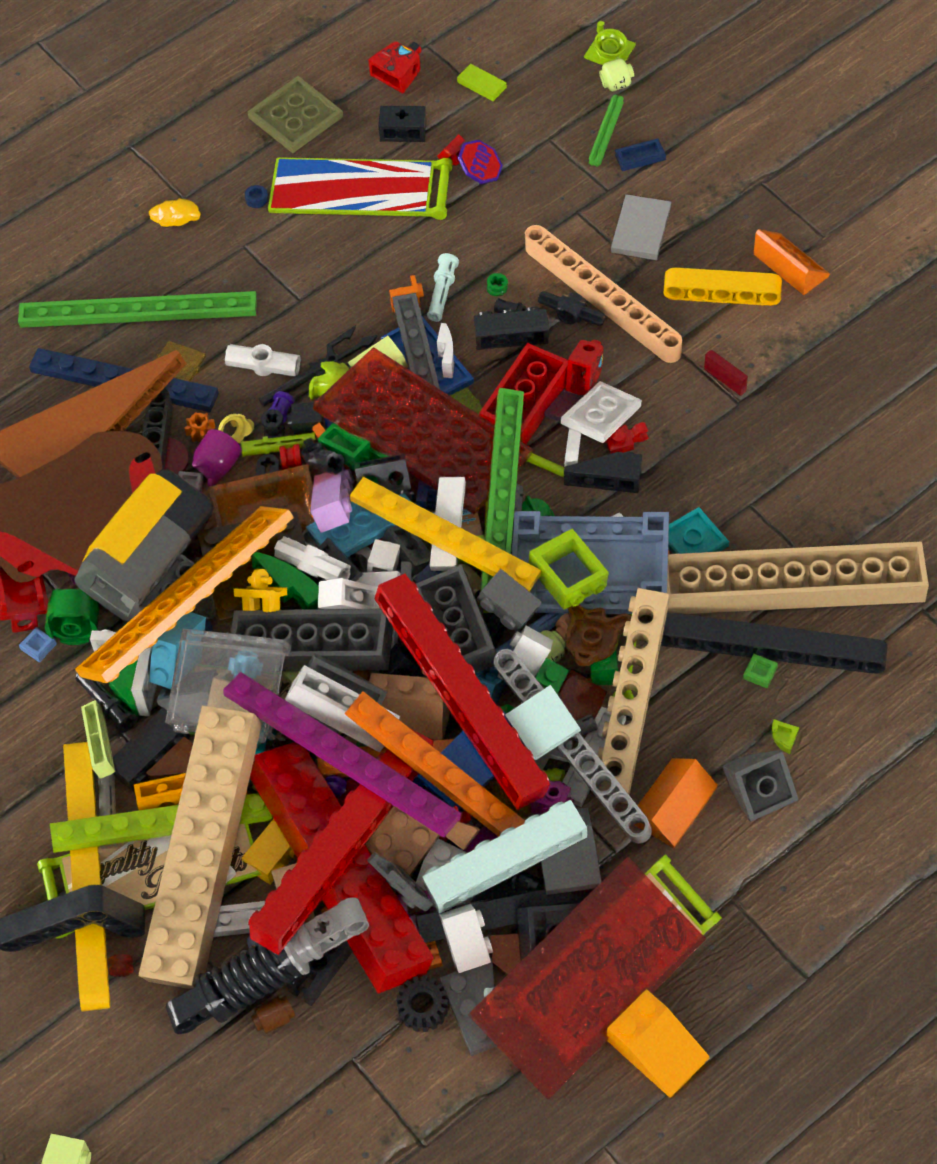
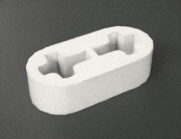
M569 428L564 467L578 463L581 433Z

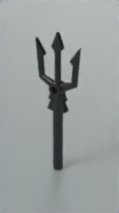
M356 325L326 345V358L318 359L319 362L309 363V370L260 397L259 402L264 407L274 401L273 396L275 392L282 391L288 393L312 378L325 374V370L321 367V362L334 361L340 364L342 363L340 360L361 348H369L378 336L362 337L360 343L339 355L335 354L333 347L345 339H351Z

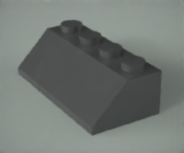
M462 565L416 583L419 594L424 601L431 605L433 614L439 622L444 624L448 636L453 643L455 642L459 646L461 655L467 663L473 666L475 673L495 666L494 657L497 651Z

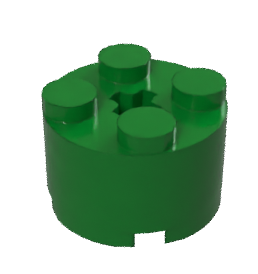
M54 589L47 605L45 621L47 635L52 639L54 635L60 638V643L67 645H81L89 642L92 630L97 631L100 604L81 589Z

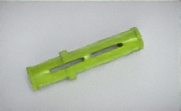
M315 433L276 438L264 436L260 440L241 441L242 456L266 455L280 452L279 446L290 448L294 444H299L301 448L304 440L308 438L315 440Z

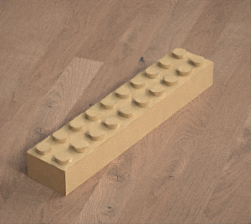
M922 542L668 554L667 593H669L668 612L695 614L925 602L929 587Z
M202 706L138 975L148 982L193 989L196 987V975L206 972L262 726V721L254 713Z

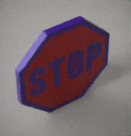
M481 140L462 144L458 160L466 176L480 184L497 181L503 165L495 149Z

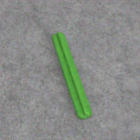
M615 94L611 98L589 156V164L591 166L598 167L601 165L624 103V98L621 95Z

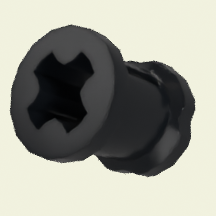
M275 409L265 411L261 416L264 436H268V438L284 437L285 427L282 424L283 416L281 412Z

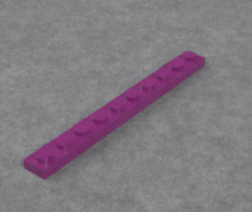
M242 672L223 689L225 697L248 712L254 713L265 723L443 838L460 820L461 813Z

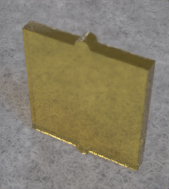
M168 341L161 354H157V359L177 350L183 357L186 365L174 378L191 382L194 375L199 373V367L206 358V354Z

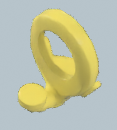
M230 414L221 421L218 428L219 431L223 432L226 423L230 421L233 427H237L231 437L238 444H241L244 437L251 434L254 430V422L251 419H246L242 414Z

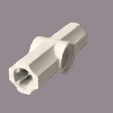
M230 344L226 349L225 364L227 366L252 369L260 376H267L271 373L296 376L300 370V355L272 351L265 344L257 345L254 348Z
M284 536L276 543L274 548L275 557L296 566L297 569L318 578L319 576L325 580L340 578L348 580L350 576V565L328 556L326 552L308 544L305 546Z

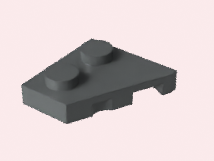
M376 852L368 858L367 861L387 879L389 885L402 894L401 899L409 907L414 909L417 906L424 911L431 907L433 902L404 869Z

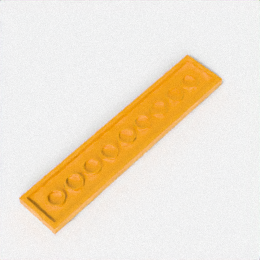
M260 506L76 667L75 670L79 676L103 683L114 681L122 669L138 660L140 653L146 648L155 645L158 637L164 632L173 629L183 615L192 612L201 599L210 596L219 583L228 580L236 568L247 563L254 552L262 549L269 543V539L272 536L282 532L287 527V523L294 518L289 509Z

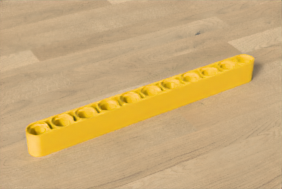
M88 742L64 744L68 821L97 817L94 770L91 764ZM98 846L70 850L72 891L89 885H102ZM91 924L75 930L81 1012L110 1008L105 928Z

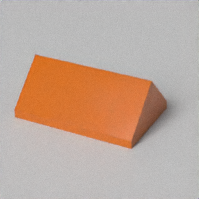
M757 230L755 234L754 255L802 295L807 294L829 277L830 273L781 233Z
M672 758L637 806L650 823L652 828L651 835L670 847L675 848L718 788V785L696 759ZM643 823L634 824L642 830L645 828Z

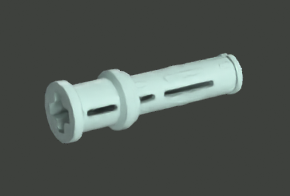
M447 253L441 254L438 257L439 267L434 273L436 284L427 313L428 319L436 322L442 320L449 286L455 281L454 271L459 265V259Z

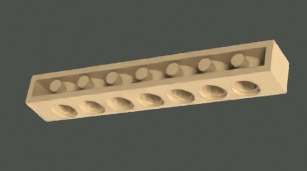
M638 588L636 596H631L629 612H632L631 621H626L623 636L627 637L626 646L620 647L618 661L622 662L620 671H615L613 686L617 687L615 697L610 696L607 712H611L610 722H604L602 737L606 738L604 747H599L597 755L608 769L612 766H617L622 770L619 775L614 777L629 796L669 607V593ZM643 615H649L653 620L645 624L641 623L639 618ZM638 640H644L648 644L645 648L639 649L634 646V643ZM632 665H639L643 668L637 674L628 671ZM627 690L637 692V696L633 699H626L623 694ZM623 715H628L632 718V721L627 725H622L618 722V719ZM619 740L627 744L623 750H615L612 745ZM604 781L600 783L598 790L607 791L612 783Z

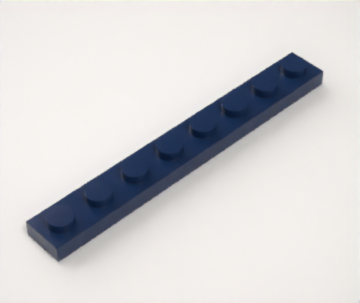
M41 348L37 349L29 366L32 373L94 387L134 370ZM173 378L165 387L169 391L172 404L211 412L219 394L217 387Z

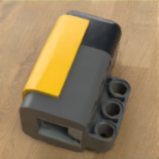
M161 469L156 474H149L89 546L75 577L76 585L117 617L128 622L180 577V573H185L194 565L184 554L195 542L197 535L201 530H204L213 513L212 501L169 469Z

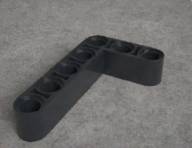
M102 885L85 886L1 918L0 950L5 952L20 951L91 924H96L126 938L141 937L145 934V905Z

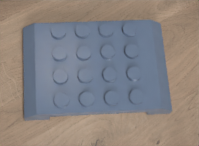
M514 511L513 556L528 563L531 550L573 528L607 569L609 574L606 588L597 595L592 594L580 603L585 609L603 608L606 614H632V612H629V603L631 596H636L638 588L667 593L669 512H643V517L541 516L540 511ZM574 552L549 565L567 588L592 575ZM538 579L530 590V593L541 601L535 613H568V608L563 610Z

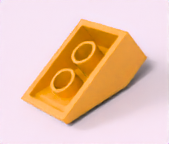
M647 989L607 1028V1041L670 1098L710 1059V1056L674 1014Z

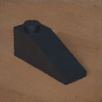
M616 452L564 467V485L639 493L643 455L633 452Z

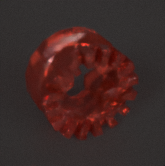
M116 954L109 957L108 965L111 966L108 969L109 975L114 977H121L123 975V977H126V975L132 974L134 972V967L131 965L133 957L128 954Z

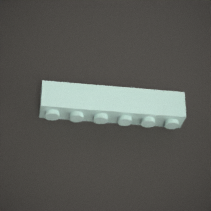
M572 801L558 802L551 806L548 812L540 816L536 814L529 817L524 822L525 824L517 828L510 827L504 830L500 837L492 841H482L471 852L455 855L449 863L442 867L437 865L430 868L425 873L426 875L422 876L424 887L439 914L587 838V826Z

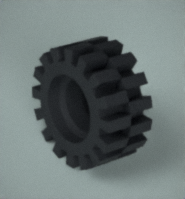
M422 975V980H418V976H415L412 983L407 980L404 982L405 988L400 987L399 995H397L396 999L397 1009L401 1021L405 1022V1026L408 1028L413 1026V1031L418 1032V1029L422 1028L423 1032H428L427 1027H432V1030L437 1028V1023L442 1024L444 1016L447 1017L449 1008L446 990L444 991L442 983L437 984V979L432 977L431 981H429L428 976ZM419 995H428L434 1001L433 1007L428 1012L419 1013L412 1008L414 998Z

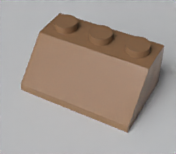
M371 673L369 682L387 691L381 704L382 707L399 715V720L407 727L431 740H444L450 710L428 678Z

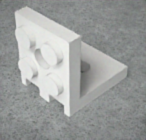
M92 630L90 641L94 652L116 632L111 630ZM152 647L146 648L139 654L131 689L140 716H150L157 684L149 682Z

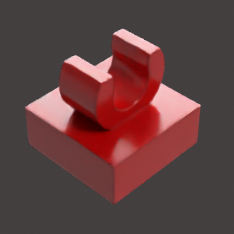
M458 134L437 157L439 159L449 158L452 160L453 165L457 166L460 162L456 154L460 153L461 147L459 146L465 140Z

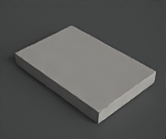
M625 195L611 245V253L657 260L671 209V202Z

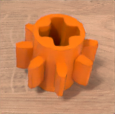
M197 412L190 418H186L187 426L184 427L186 436L191 435L192 442H201L210 429L216 428L214 419L209 420L208 413Z

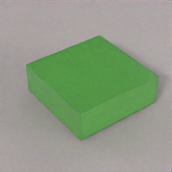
M753 654L743 674V679L768 688L777 670L778 663Z

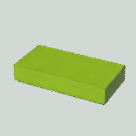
M472 64L457 77L459 84L491 101H494L507 88L505 81Z

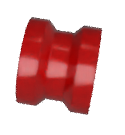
M294 444L290 448L279 446L282 470L286 471L290 467L301 469L302 459L299 444Z

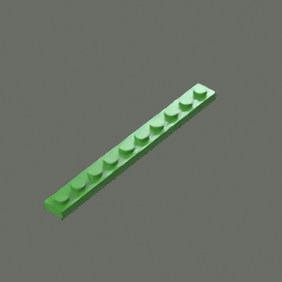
M256 291L20 303L18 323L20 328L256 316L257 295Z
M499 388L485 541L511 554L524 392ZM482 571L480 592L493 578V576Z

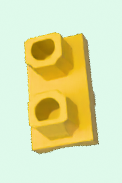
M256 569L248 577L247 581L251 586H248L246 589H234V597H242L243 611L260 610V598H262L263 612L279 611L280 597L287 595V587L268 586L272 584L273 580L265 569Z

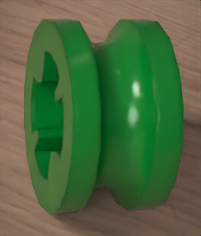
M501 273L491 274L487 278V292L492 296H502L506 293L508 288L507 277Z

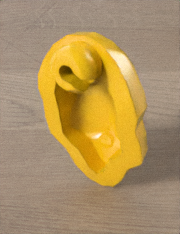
M181 198L164 201L149 211L150 219L165 227L182 226L189 221H197L201 216L198 206L193 201Z

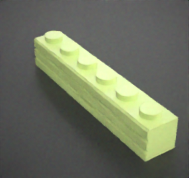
M94 700L82 706L81 709L92 768L98 777L102 779L114 773L115 768L105 716L101 706Z

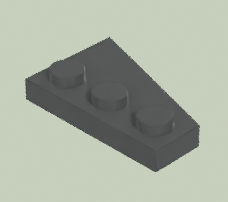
M490 958L491 963L461 973L456 971L440 977V982L444 986V991L446 990L448 1002L471 1056L498 1046L496 1018L487 1019L488 1010L485 1006L486 997H484L485 988H494L492 958Z

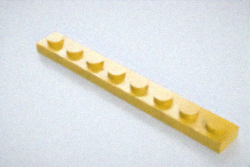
M365 477L361 479L350 494L351 502L493 577L502 569L530 592L541 576L540 569Z

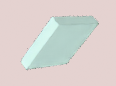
M551 685L505 715L518 732L525 746L532 752L535 761L581 731Z

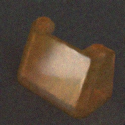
M308 464L208 487L218 527L241 523L260 506L289 509L290 512H297L302 532L306 530V526L315 522L310 511L313 485ZM273 489H274V491H272V492H270V493H261V492H264V491H268V490H273Z

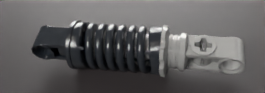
M347 898L309 922H304L279 955L260 944L258 946L251 945L249 952L243 950L239 953V956H232L230 962H222L221 969L213 967L211 972L208 971L196 975V987L170 1000L165 1006L174 1032L176 1034L189 1033L213 1017L218 1022L224 1023L229 1017L236 1014L238 1010L245 1009L247 1004L251 1005L257 999L264 998L266 994L274 992L275 988L279 989L284 986V983L293 981L294 977L297 978L310 973V961L322 958L325 952L339 946L351 937L363 933L369 927L359 900L357 898Z

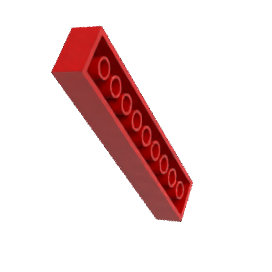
M293 742L255 755L250 780L298 859L304 849L308 850L313 844L317 832L320 829L324 830L329 824L332 813L335 810H340L342 806L307 749L298 743ZM364 845L323 897L322 901L329 910L347 898H357L359 900L369 927L363 933L353 936L346 941L379 994L402 985L407 980L412 981L415 976H418V978L422 977V975L425 976L434 956L386 878L367 861L371 854Z

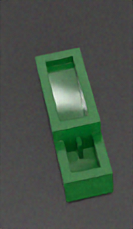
M334 422L318 438V442L322 443L323 447L328 451L342 454L345 461L344 464L354 472L355 463L389 457L372 448L369 440ZM375 476L366 477L375 483L378 481Z
M260 552L252 554V567L255 570L265 569L269 577H272V584L268 586L287 587V595L280 597L283 603L293 598L302 610L319 609V586L300 570L277 558Z

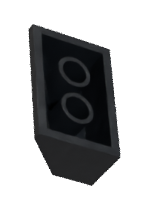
M529 307L526 311L517 312L516 309H506L502 313L493 314L491 311H483L478 313V315H474L476 350L525 346L527 343L539 345L548 344L549 322L546 309Z

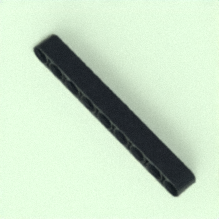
M667 612L661 646L749 658L756 654L772 661L872 674L885 671L888 649L887 643L879 639Z

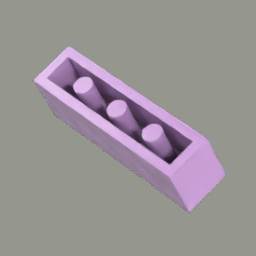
M344 465L342 466V471L336 475L324 472L314 476L310 511L320 533L349 523L350 512H352L350 494L353 491L352 484L354 483V478L350 469L346 470Z

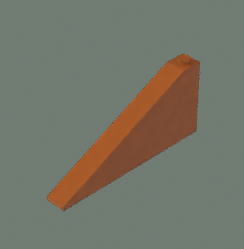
M175 350L1 430L0 464L15 477L19 478L66 454L95 433L124 431L183 369L186 362L181 354Z

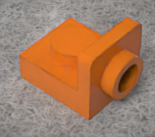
M415 275L410 276L411 286L389 290L393 312L395 310L392 297L416 293L419 307H421L420 297H424L421 283H417Z

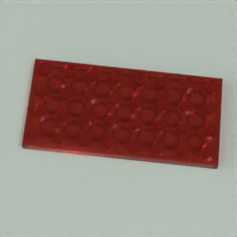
M373 347L314 402L313 410L351 435L369 441L370 447L377 452L387 456L405 454L408 472L437 491L439 477H465L466 485L463 508L472 514H475L488 501L495 425ZM521 441L518 469L527 461L533 451L532 448Z
M626 857L468 1013V1016L545 1098L550 1099L609 1039L607 1028L646 989L653 994L706 938L629 857Z

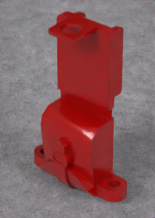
M27 561L18 566L17 570L24 572L32 568L34 564L32 561ZM0 566V620L11 619L13 633L38 628L37 615L47 613L48 605L43 575L29 582H17ZM22 620L32 621L30 624L25 626L18 625V623Z

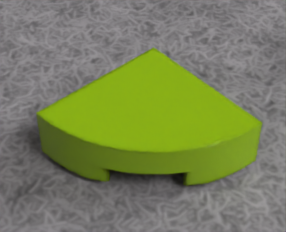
M774 719L772 724L773 740L781 750L790 754L798 735L799 727Z

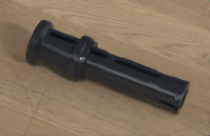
M78 673L76 674L75 680L98 702L102 708L103 715L116 724V729L120 733H125L134 727L138 720L137 716L124 707V702L120 698L111 695L100 682L82 678Z

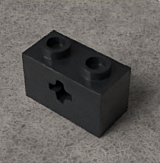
M380 106L378 124L380 142H425L427 125L426 106Z

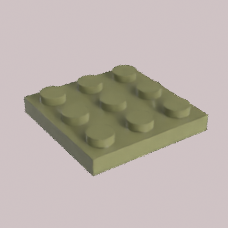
M299 76L247 111L249 119L292 153L343 118V111Z

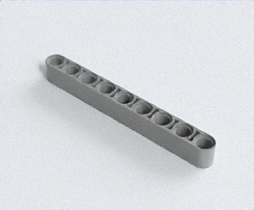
M503 649L495 655L494 665L498 673L521 703H524L544 689L512 650ZM508 660L514 661L512 667L508 669L502 668L504 662ZM521 681H530L529 685L526 688H517L518 684ZM578 732L557 746L629 839L635 843L646 842L652 834V828L647 817ZM569 741H578V746L575 749L568 750L565 748ZM584 762H595V765L592 769H582V765L584 764ZM604 781L612 783L609 790H598L600 783ZM618 803H628V808L625 811L616 812L614 810ZM636 823H643L645 828L641 833H633L631 831L632 826Z

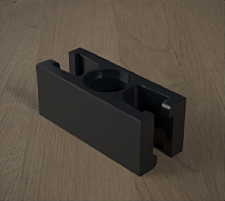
M344 941L333 954L325 952L322 958L310 961V973L297 978L294 977L293 981L287 983L289 992L298 996L300 994L298 990L300 985L307 978H311L313 981L309 988L303 987L301 993H303L305 1002L312 1006L353 952L348 942ZM317 963L326 964L322 969L313 968Z

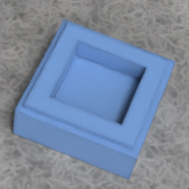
M36 627L19 644V647L23 652L40 663L57 643L55 639H52Z

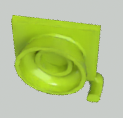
M599 21L597 23L598 34L584 55V58L601 65L620 58L626 62L636 43L627 40L625 35L619 30H604L605 22Z

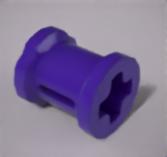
M278 391L275 392L273 396L274 402L268 410L275 409L280 411L283 416L282 424L287 421L288 410L291 408V404L295 403V399L286 392Z

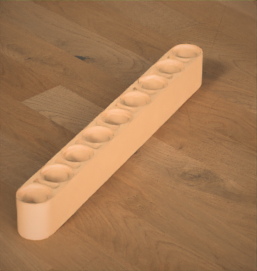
M532 225L526 229L525 247L526 252L660 359L668 363H674L681 358L682 337L677 331L544 227Z

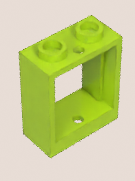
M573 528L529 552L528 563L541 570L539 580L563 610L579 605L585 598L592 594L597 595L601 593L607 586L609 572ZM574 552L592 575L567 588L549 565Z

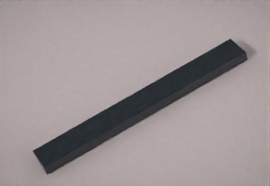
M629 869L601 875L602 887L546 895L545 887L457 905L444 912L471 904L475 911H481L485 926L480 927L481 931L517 924L518 908L595 902L611 904L636 881L634 870ZM437 910L415 914L418 932L425 943L446 939Z

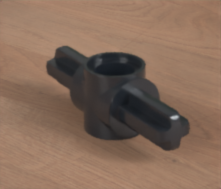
M542 291L538 297L539 304L555 309L558 318L566 324L572 325L576 322H581V320L597 326H601L604 323L606 315L587 307L586 300L578 293L570 292L568 295L563 294L560 297Z

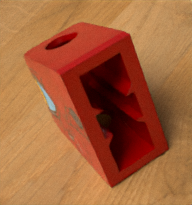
M399 42L391 43L368 59L370 75L403 94L420 72L419 54L422 52L421 47L416 42H412L408 47Z
M580 340L568 359L566 394L582 398L596 385L603 363L604 347L600 341ZM583 371H586L584 376L582 377L581 373Z

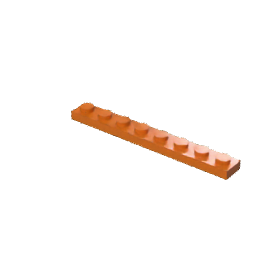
M364 691L361 692L345 712L346 716L498 837H500L504 830L510 827L517 828L525 824L523 818Z

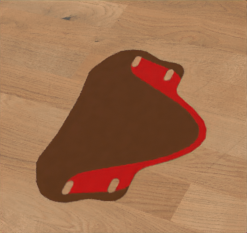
M127 431L98 432L55 460L17 479L0 484V566L17 582H29L50 570H61L76 576L89 546L149 474H156L162 469L160 453L155 445L146 437L137 433ZM147 452L151 455L149 459L141 463L135 462V458ZM27 561L33 562L32 568L24 572L17 570V567Z

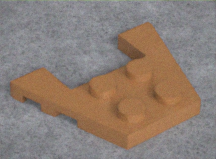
M393 806L366 846L372 854L374 852L378 853L404 869L411 877L440 835ZM458 821L446 837L462 850H466L480 829ZM409 906L407 907L410 913L422 910L417 906L414 909Z

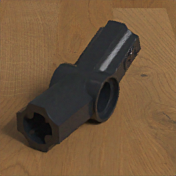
M308 438L303 441V446L300 450L311 475L316 476L324 472L336 475L342 471V466L345 462L342 454L325 450L322 443H319L318 440Z

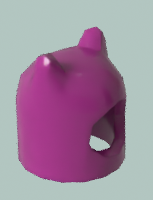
M210 429L194 452L192 466L207 478V485L211 488L230 472L241 455L242 448L228 434Z

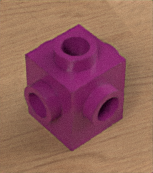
M549 780L550 786L545 797L531 803V813L544 814L549 811L551 806L558 802L565 803L571 800L574 804L575 800L571 798V787H568L561 781L553 782Z

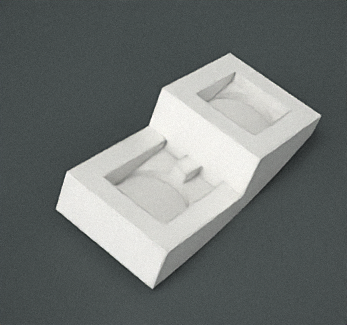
M441 323L437 339L438 357H443V377L453 378L454 354L452 337L447 324Z

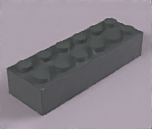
M381 609L279 610L274 612H263V610L234 611L227 658L230 661L231 658H235V655H238L239 651H249L256 653L260 660L259 663H263L262 672L301 671L304 665L308 666L313 654L316 653L349 671H388L393 626Z

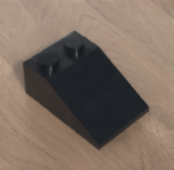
M595 902L518 908L521 965L547 964L608 907V903Z

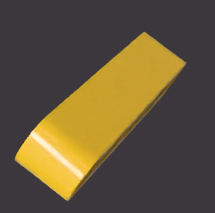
M670 268L665 272L663 293L666 298L672 300L773 306L781 301L782 278L773 273Z

